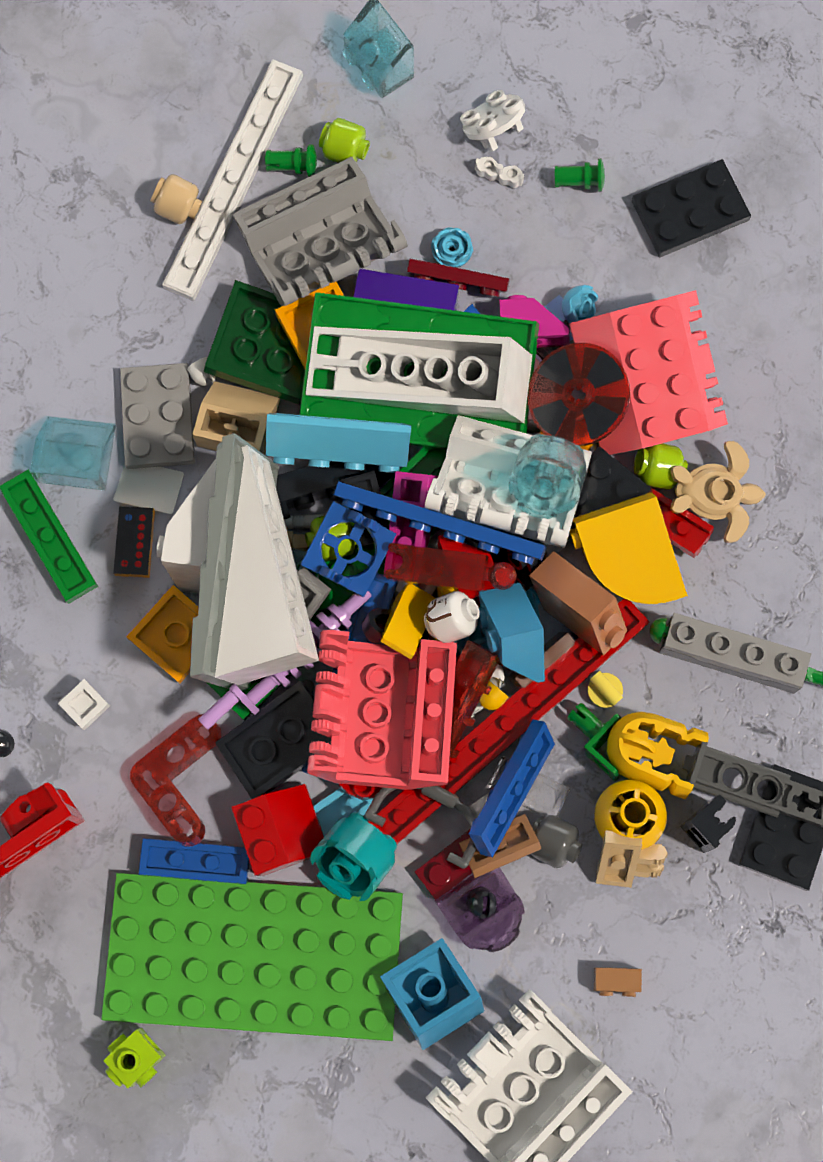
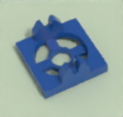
M332 501L300 565L365 597L396 533L381 526L376 521L363 516L361 513ZM340 523H355L349 535L337 538L328 533L331 528ZM365 528L374 540V556L363 551L362 544L359 541ZM344 539H351L358 545V553L351 560L343 559L338 553V545ZM322 543L334 548L337 560L332 569H329L323 559ZM358 560L368 565V568L358 575H342L347 563H353Z

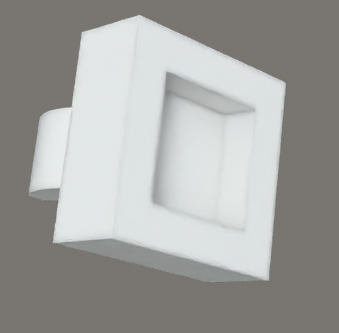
M85 679L58 703L83 730L88 728L110 707Z

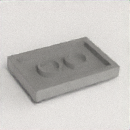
M188 363L120 368L126 469L195 464Z

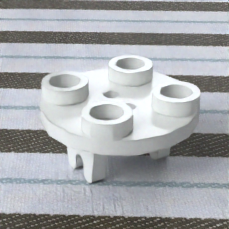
M503 90L494 91L486 97V102L462 114L460 120L463 124V131L469 139L480 140L485 149L489 147L493 152L498 148L494 136L500 135L508 129H515L517 133L524 129L520 119L525 112V104L518 95H505Z

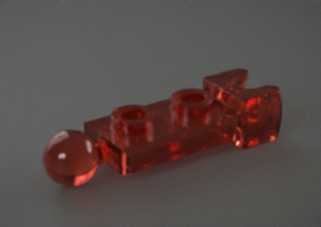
M390 543L388 545L390 552L403 558L400 568L395 570L387 569L384 572V577L390 581L484 592L485 581H489L498 590H506L513 586L517 578L516 570L510 563L498 562L492 567H487L489 558L487 555L415 547L398 543Z

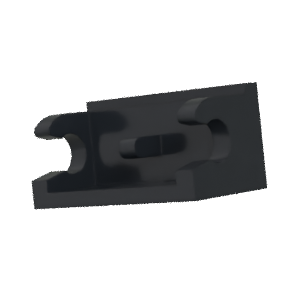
M720 794L706 802L680 826L703 853L716 849L720 845L719 840L736 823V817L728 819L726 824L725 822L718 824L720 819L714 817L715 813L720 811L727 802Z

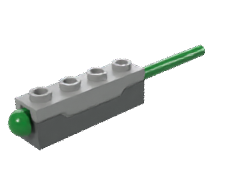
M673 613L667 625V618H658L650 626V637L655 643L660 644L663 638L660 654L793 694L803 688L804 681L823 686V672L808 667L811 653L678 613Z

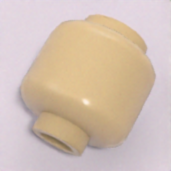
M175 174L169 175L166 179L160 178L150 202L154 203L156 214L179 225L183 224L187 217L194 219L202 203L201 200L197 199L198 187Z

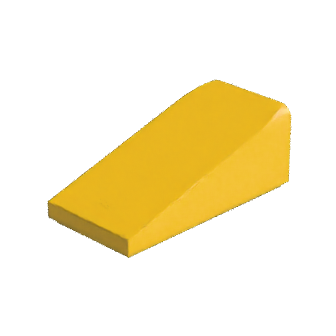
M407 583L395 597L380 641L407 658L412 659L426 628L424 615L428 604L436 598L412 583Z

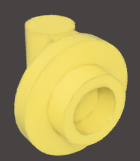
M599 671L590 679L587 692L589 699L594 705L600 708H610L623 698L622 683L615 675Z

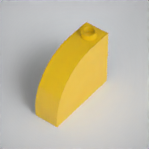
M652 492L573 518L574 528L570 529L569 533L575 550L582 549L589 567L599 581L610 591L629 601L643 604L666 603L688 596L657 497Z

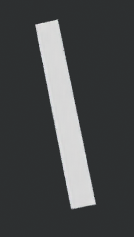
M272 59L162 284L165 290L195 301L234 220L233 213L239 210L302 80L303 73L301 70Z

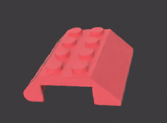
M696 290L569 323L581 374L583 371L585 348H592L608 354L619 365L625 377V380L599 389H595L589 380L583 378L589 405L592 401L595 402L596 396L627 398L622 415H619L612 426L607 429L608 432L597 438L599 446L610 455L647 448L707 432L728 424L725 410L714 412V408L723 405L722 397L707 399L705 389L717 385L718 380L717 377L706 379V374L715 372L709 343L698 345L699 340L707 338L706 330L691 332L689 322L696 321L702 317L701 310L690 312L689 308L699 305Z
M321 631L319 648L322 651L318 652L319 661L337 669V674L330 671L316 673V683L318 685L315 686L312 714L315 720L312 721L311 729L314 732L331 738V744L323 741L310 743L309 752L314 755L308 757L307 773L333 783L404 790L447 785L457 643H443L436 640L421 639L419 647L416 649L412 659L386 645L348 641L350 633L348 631Z

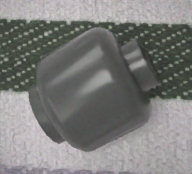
M548 815L544 819L538 818L532 828L540 842L541 849L531 853V855L553 868H561L568 861L574 863L583 846L582 843L578 842V828L555 815Z

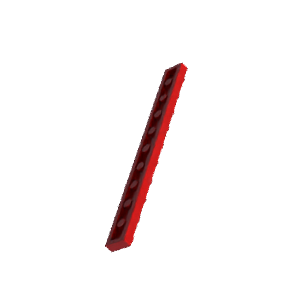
M622 599L618 605L627 628L622 642L615 648H610L603 656L580 637L575 640V645L545 670V681L539 683L532 681L525 688H520L501 707L496 709L450 750L447 785H439V787L456 794L526 732L532 719L540 720L643 630L650 623L649 620L631 601ZM404 790L377 813L386 818L383 827L371 821H368V823L375 826L383 834L391 836L398 845L443 804L421 793V790Z

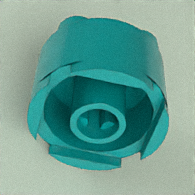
M354 812L348 817L339 819L312 851L310 861L312 865L316 862L319 869L316 876L332 893L347 900H350L352 896L361 897L359 901H365L373 894L394 866V852L397 849V844L391 836L383 834L375 826L368 823L363 815Z

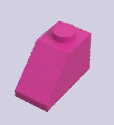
M512 295L507 299L500 300V317L537 321L539 323L537 348L570 346L569 328L536 299L527 298L524 295Z

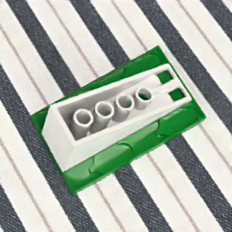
M315 292L300 415L406 423L411 425L409 445L445 450L448 448L450 434L458 415L527 433L539 323L530 320Z

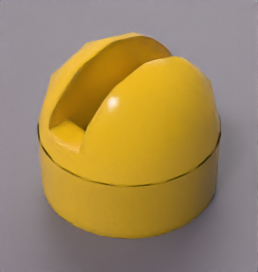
M488 679L478 691L479 703L488 710L498 709L509 698Z

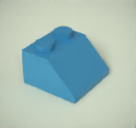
M521 583L479 592L480 615L478 626L480 629H486V639L490 651L497 653L503 666L537 683L545 681L544 630Z
M443 938L380 976L402 1018L422 1050H425L485 1011L481 996Z

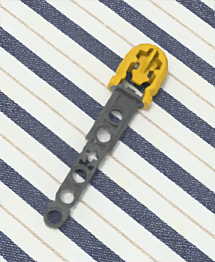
M636 712L627 714L619 719L609 733L607 754L610 762L618 770L619 774L629 780L642 781L659 791L668 788L671 795L685 800L693 788L714 796L720 794L725 800L774 817H778L780 813L823 828V803L818 809L817 819L813 817L817 810L806 807L799 812L797 804L792 802L793 798L803 793L806 795V802L813 805L819 804V798L823 800V791L791 781V775L708 747V732L694 727L687 730L684 724L653 713ZM648 734L652 739L662 735L675 739L677 744L683 746L689 744L696 747L693 756L686 755L682 769L687 770L688 773L685 781L680 780L678 775L672 773L666 775L652 769V767L656 768L661 764L670 765L675 749L669 747L666 738L662 737L659 742L648 739ZM642 757H644V758H647V759L652 760V764H651V762H649V761H644V762L640 765V764H638V763H636V762H634V761L639 762L640 759H641ZM726 769H736L741 774L742 783L738 788H729L724 784L722 778ZM767 780L775 785L776 795L774 799L768 801L760 798L757 793L759 782Z

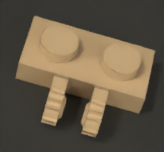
M606 830L596 870V884L631 888L634 876L645 878L660 877L664 870L665 858L668 856L665 846L657 843L641 850L642 838H628ZM620 830L622 834L627 835L626 831ZM633 833V837H637V836H641V835H642V834H634V833Z

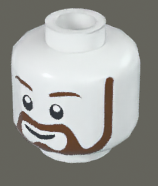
M453 591L432 600L428 604L424 615V623L432 637L443 643H452L475 632L480 612L478 605L473 599H470L462 592Z

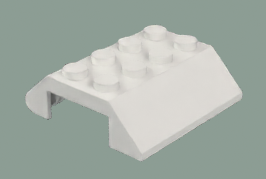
M458 415L450 434L442 468L438 478H433L430 485L425 508L480 526H486L512 535L565 548L592 451Z
M528 989L519 999V1002L529 1012L525 1015L515 1004L509 1009L511 1016L519 1024L523 1025L514 1036L507 1026L498 1021L493 1028L503 1039L499 1042L488 1031L467 1053L477 1067L473 1069L464 1059L457 1064L460 1071L467 1078H470L471 1081L461 1090L460 1086L452 1078L445 1076L441 1083L451 1094L447 1096L436 1086L425 1098L489 1162H568L633 1091L606 1064L602 1063L551 1012V1009L534 992Z

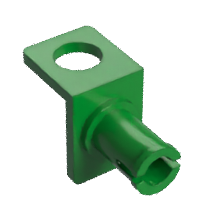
M580 703L576 706L577 713L572 710L567 720L572 722L589 738L588 743L584 746L585 755L615 782L619 778L618 770L600 755L597 750L607 741L611 729L621 719V716L616 713L608 722L603 723L583 703Z

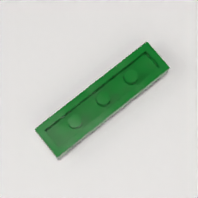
M28 469L0 485L2 494L65 601L70 604L97 588L98 584L30 470Z

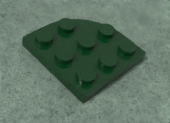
M235 280L203 372L301 405L305 368L275 314V310L282 306L274 293Z

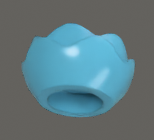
M448 227L443 229L433 238L431 243L433 257L441 265L461 267L469 261L473 253L469 234L459 228ZM454 247L455 250L450 251L449 248Z
M579 285L566 293L562 301V312L568 323L591 318L595 315V302L598 300V294L592 290L593 287Z

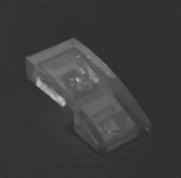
M501 756L486 787L487 789L491 790L497 784L506 762L510 760L508 757ZM539 773L521 806L544 817L548 815L558 817L570 788Z

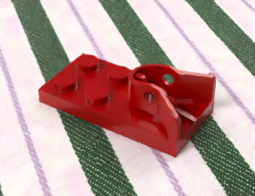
M47 782L19 796L0 817V822L11 839L0 846V878L85 821L66 791L62 789L56 790L51 783ZM31 805L30 811L27 812V808Z

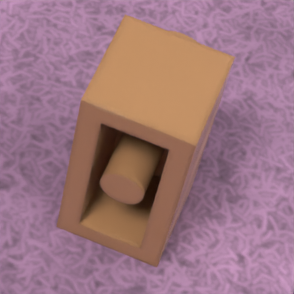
M594 968V991H599V996H613V991L622 992V996L636 997V992H642V969Z

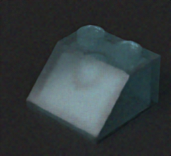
M369 0L343 34L345 48L342 51L351 66L356 65L360 69L362 79L368 89L371 91L375 89L380 97L384 98L414 78V46L378 0Z
M48 416L35 439L30 473L38 483L106 491L116 425Z

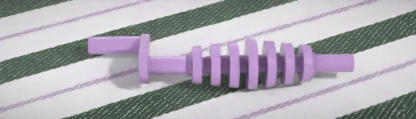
M367 591L365 597L354 593L341 606L331 604L327 607L332 613L329 617L323 612L316 615L317 619L322 623L319 627L309 620L317 654L320 651L317 648L319 646L320 632L323 630L340 631L338 627L341 624L346 629H349L352 625V622L349 620L351 615L372 596L369 591ZM312 663L304 665L307 670L314 666ZM297 668L264 677L246 695L234 683L229 688L230 690L198 720L208 730L240 700L256 715L260 711L256 704L276 685L282 684L286 687L290 684V681L286 678L289 673L296 679L302 673Z

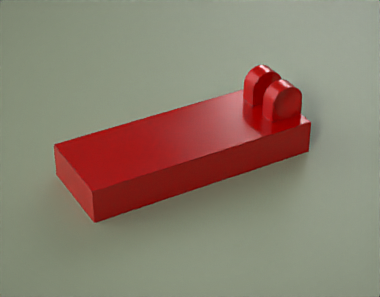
M652 488V493L657 497L671 544L695 558L701 552L703 545H706L710 539L714 526L688 510L679 514L673 513L670 510L672 500Z

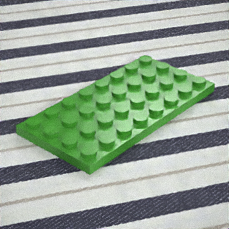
M116 873L101 1020L393 1041L395 1003L380 976L398 966L403 893L374 891L367 900L359 901L361 897L352 896L350 900L343 899L324 887L252 882L235 884Z

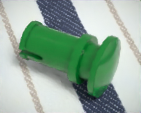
M309 144L307 151H303L301 147H296L295 151L267 150L265 154L266 170L295 171L296 174H302L303 171H307V175L310 177L316 172L317 156L313 144Z
M598 158V165H590V162H585V166H555V187L585 186V189H590L591 185H598V192H602L605 182V168L602 158Z

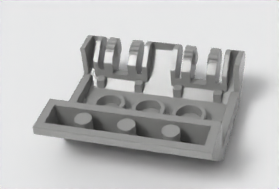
M353 157L233 213V217L255 263L281 306H287L297 301L298 298L309 295V292L317 288H324L329 283H334L359 271L360 268L371 265V262L377 259H384L390 256L391 253H396L408 247L405 236L395 220L390 221V225L371 197L366 177Z

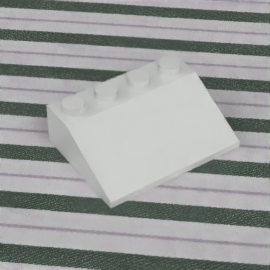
M216 459L167 524L165 536L160 535L158 539L157 557L161 558L162 565L181 592L199 594L200 569L202 562L206 560L209 498L215 494Z

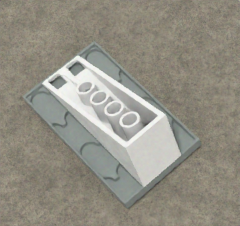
M235 433L222 437V442L217 446L215 494L209 498L206 560L201 564L198 616L193 618L190 677L227 689L235 683L241 691L250 689L251 681L317 662L319 658L276 490L279 465Z

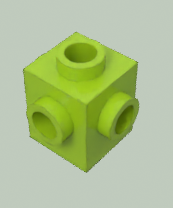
M139 1028L128 1038L123 1033L107 1047L110 1054L103 1061L109 1067L105 1070L106 1074L118 1087L124 1084L128 1089L137 1083L142 1088L158 1073L154 1067L166 1055L144 1029ZM130 1055H133L136 1060L135 1066L129 1063Z

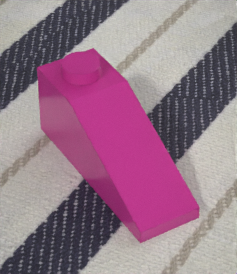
M396 471L393 499L425 508V501L433 478L437 479L438 476ZM397 516L396 522L390 521L389 530L396 533V536L386 554L384 577L419 581L432 526L428 533L409 527L411 520Z

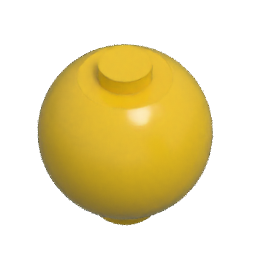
M622 780L607 787L599 796L595 806L594 820L597 831L602 839H604L606 830L628 838H642V850L655 844L662 836L666 827L667 811L662 797L653 787L638 780ZM620 830L626 831L627 835L622 834ZM633 833L642 834L641 836L633 837Z

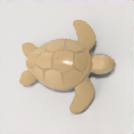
M727 441L724 443V450L728 458L727 468L719 464H706L694 469L690 473L682 466L671 468L672 478L678 483L675 489L678 498L673 499L670 510L673 513L679 514L688 508L698 516L711 520L727 517L728 526L723 539L726 543H733L744 535L749 526V516L740 506V503L746 505L757 504L766 496V493L758 485L751 483L740 484L739 480L749 468V458L739 443Z

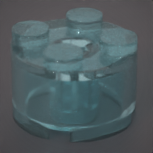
M543 434L532 436L520 449L509 478L510 494L512 496L513 493L521 510L531 516L545 519L556 518L557 514L571 511L578 502L586 476L584 451L580 446L558 436Z

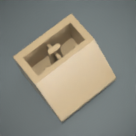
M214 381L201 402L192 435L197 447L217 451V446L222 442V437L235 433L265 455L267 414L277 413L280 398Z

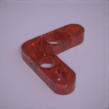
M203 714L193 717L137 761L130 772V780L170 835L185 847H192L201 842L205 835V825L172 780L216 746L215 742L221 739V728L217 722L208 729L210 733L208 737L204 739L200 735L198 729L203 725L198 719ZM189 737L196 746L193 750L184 740L185 738ZM175 746L184 747L185 754L180 761L175 763L168 761L167 755L171 748ZM146 770L152 773V778L159 785L155 790L144 780L142 774ZM166 794H174L176 796L175 806L169 811H161L159 809L160 799ZM180 815L192 825L193 833L189 836L183 833V827L176 820Z

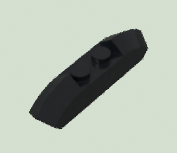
M330 461L329 467L306 466L279 474L277 476L276 490L283 518H291L288 509L294 507L296 510H304L314 506L315 501L324 498L329 500L341 499L334 495L338 481L340 482L341 479L375 471L380 487L394 473L378 471L379 465L365 464L364 470L344 469V462Z

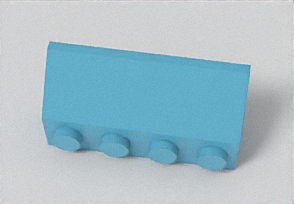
M269 413L267 414L266 456H273V462L278 464L294 465L295 458L309 459L308 466L329 467L330 461L344 462V469L364 470L365 464L379 465L378 471L395 473L399 471V467H407L411 425L406 423Z

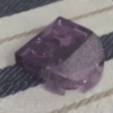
M500 868L477 878L471 875L435 900V903L454 932L472 950L474 948L487 950L488 952L500 951L509 946L520 934L519 927L522 921V914H525L524 905ZM485 887L495 895L497 909L491 917L477 918L468 910L466 898L474 888ZM483 896V910H485L487 897Z

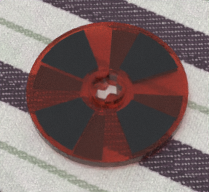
M572 343L554 350L537 366L529 383L528 407L536 426L553 441L570 446H587L606 438L620 425L629 406L631 390L624 366L611 352L591 343ZM583 386L582 391L586 394L583 400L578 398L575 401V398L571 395L574 389L579 391Z

